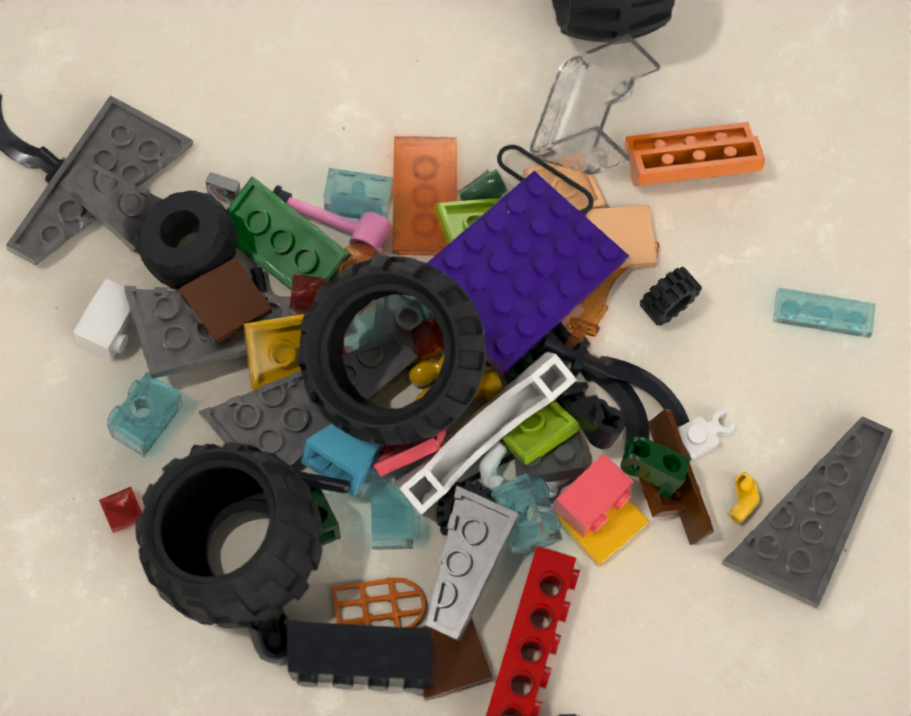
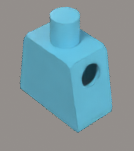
M331 424L306 440L301 463L319 475L349 481L351 489L348 494L354 497L374 469V463L378 462L377 457L381 452L382 445L352 437Z

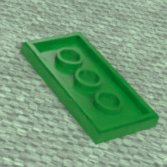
M251 176L227 208L236 226L238 234L237 247L294 294L316 295L324 284L331 281L352 255L253 176Z

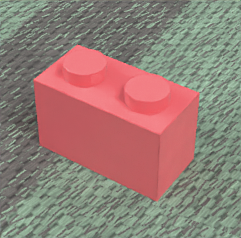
M603 453L556 499L553 510L582 538L590 530L595 534L608 521L606 515L614 507L620 510L630 500L632 495L629 492L633 480Z

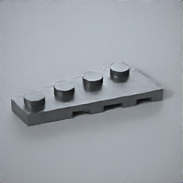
M456 486L455 502L448 522L446 543L442 549L438 579L435 581L426 626L460 642L520 515L504 506Z

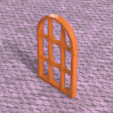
M388 577L381 580L332 587L335 606L334 616L337 624L361 623V625H370L371 621L390 619L391 621L394 620L395 627H400L399 617L419 614L418 618L411 625L405 626L414 628L421 622L425 613V598L422 590L414 582L405 578ZM394 583H404L411 586L415 591L395 592ZM388 584L390 594L369 597V595L366 596L365 587ZM359 588L361 599L337 601L336 591ZM420 596L422 608L406 611L398 610L396 599ZM385 600L391 602L393 613L373 616L368 614L367 603ZM362 606L363 617L340 620L338 607Z

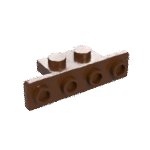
M670 409L661 411L648 422L653 441L688 457L672 411ZM690 462L684 483L670 498L657 493L658 486L639 477L652 518L680 515L690 545L698 544L713 534L714 529Z

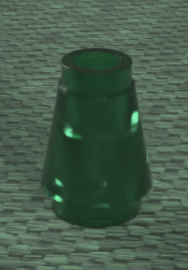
M495 169L491 172L486 170L457 192L461 201L501 199V195L507 192V188L500 173Z

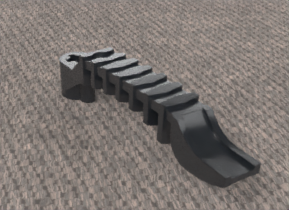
M545 337L530 350L534 362L543 354L549 352V350L541 348ZM558 356L560 360L565 364V366L569 369V367L567 366L569 360ZM569 369L575 378L580 374V372L576 373ZM575 381L556 398V402L579 423L592 446L598 449L612 447L625 428L626 420L624 415L617 408L609 406L604 399H599L597 395L587 397L585 394L589 388L587 382Z

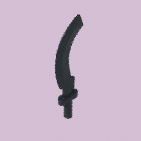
M0 94V151L22 165L30 168L39 167L47 174L45 181L49 184L66 158L63 157L60 160L46 147L37 148L16 136L3 118L2 95Z
M560 322L552 330L553 333L558 336L562 343L574 348L577 340L574 339L565 325ZM583 337L581 343L586 345L585 352L590 354L587 348L591 343L586 337ZM581 369L580 373L587 382L593 381L604 389L616 402L626 420L624 450L630 438L643 437L649 439L647 414L632 386L628 382L616 378L607 377L606 380H603Z
M549 336L545 337L541 348L572 361V371L579 373L582 369L603 380L611 377L634 384L654 397L664 410L670 409L676 424L684 425L689 422L683 405L673 391L659 378L645 369L613 357L601 356L597 358L586 353V345L578 341L574 348Z

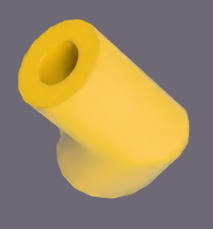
M742 472L735 477L734 483L738 502L728 512L729 518L739 525L760 502L757 483L746 472Z

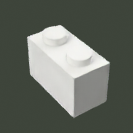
M105 278L72 332L77 346L111 362L117 352L122 353L129 340L128 334L134 326L124 286Z

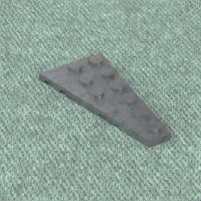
M110 95L6 244L7 250L31 264L37 265L97 219L60 185L62 180L82 159L91 161L138 187L193 146V140Z
M124 285L125 296L151 379L247 355L244 329L214 345L179 295V291H167L165 287H155V290L136 289V286ZM261 292L272 307V313L259 321L306 314L315 300V295L295 294L293 297L273 296V293Z
M396 332L342 355L348 379L360 395L369 401L418 359V356ZM301 370L260 386L259 389L242 396L238 395L230 398L227 402L212 408L208 407L198 411L199 415L224 443L235 442L258 447L262 452L267 451L277 455L291 467L303 458L306 440L332 424L322 415V412L308 396L303 385L304 379Z
M862 416L841 437L835 446L816 463L811 471L767 514L760 524L744 538L735 550L723 560L722 565L817 609L893 430Z

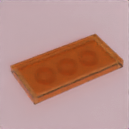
M394 136L392 254L435 256L447 246L434 211L436 203L457 201V137Z

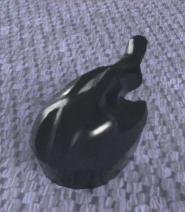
M285 613L279 615V621L276 618L267 622L258 620V625L253 623L252 626H248L250 639L261 660L269 663H280L288 657L287 624L289 620Z

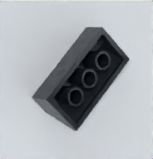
M288 621V673L293 681H297V685L316 687L318 682L332 683V686L335 688L352 689L354 684L368 685L367 688L374 691H387L389 686L403 687V691L409 693H423L425 688L433 689L436 644L432 629Z

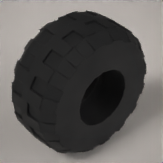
M188 190L171 194L159 200L151 210H148L138 228L136 245L141 260L150 273L162 284L164 283L171 288L179 289L234 259L238 244V234L232 217L219 201L210 194ZM198 232L195 239L189 244L177 247L180 241L187 235Z

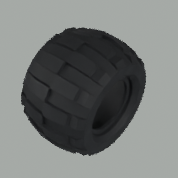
M225 442L222 447L212 443L191 448L190 455L181 460L175 457L162 468L164 473L154 485L149 484L142 497L144 509L141 515L136 516L135 529L136 541L140 547L138 550L139 560L149 583L157 589L160 598L191 620L204 625H213L214 623L221 628H245L252 626L256 620L270 621L285 613L283 607L293 598L299 601L309 588L307 580L312 570L318 571L323 550L318 539L322 537L323 528L319 508L312 499L310 488L288 463L273 453L262 452L258 447L249 444ZM244 511H256L268 515L269 524L267 532L255 554L241 567L230 573L215 576L209 564L208 548L210 540L219 525L232 515Z

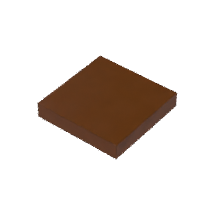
M236 257L179 288V295L214 345L243 330V324L257 322L272 313V307Z
M472 617L460 642L432 630L436 644L433 688L424 689L422 693L424 701L492 680V675ZM425 625V626H422V627H419V628L430 629V628H428L426 625Z

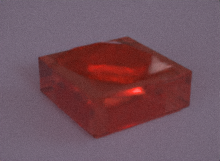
M294 274L289 308L308 311L315 300L314 296L326 284L327 278Z
M430 317L411 330L418 360H429L444 351L443 333L435 317Z
M131 486L99 499L112 533L136 524V516L142 514Z

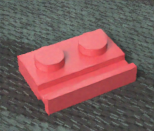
M447 428L430 438L403 445H384L377 457L378 462L373 465L379 476L386 475L438 451L442 446Z

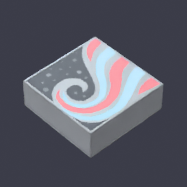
M213 172L209 173L205 181L207 194L212 195L216 200L231 204L241 191L239 181Z

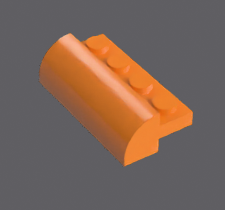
M748 122L625 136V148L631 166L630 177L635 187L761 172L765 164V156L758 136L752 135Z

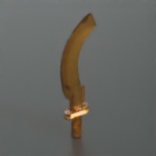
M654 242L657 258L660 244L659 242ZM629 267L618 268L582 302L584 311L580 317H571L566 324L569 330L574 329L572 335L567 339L568 341L565 342L567 346L574 348L576 342L581 343L586 335L597 336L600 331V327L597 324L608 310L606 300L617 278Z

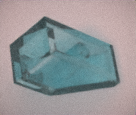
M378 473L371 474L372 550L413 549L414 538H420V517H413V505L380 477Z

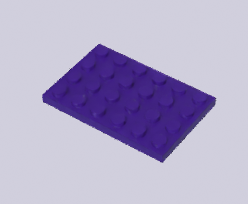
M533 171L430 259L427 264L440 269L453 278L471 298L479 313L485 331L486 361L503 376L622 266L629 255L538 173Z

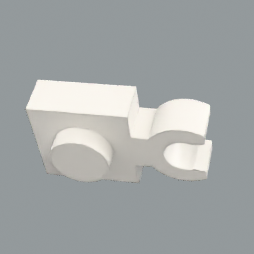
M725 409L716 411L709 422H706L704 417L700 415L678 428L690 462L718 447L720 441L717 436L728 437L734 432L736 428L735 423L723 427L718 422V420L725 417L727 413Z

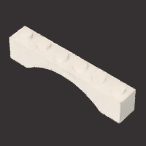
M546 352L444 439L438 451L422 458L394 482L393 485L414 510L423 514L445 495L463 473L490 447L525 419L555 400L577 379L556 354Z

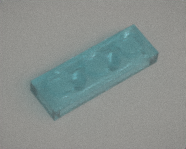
M778 288L775 298L773 322L870 338L873 333L875 303Z

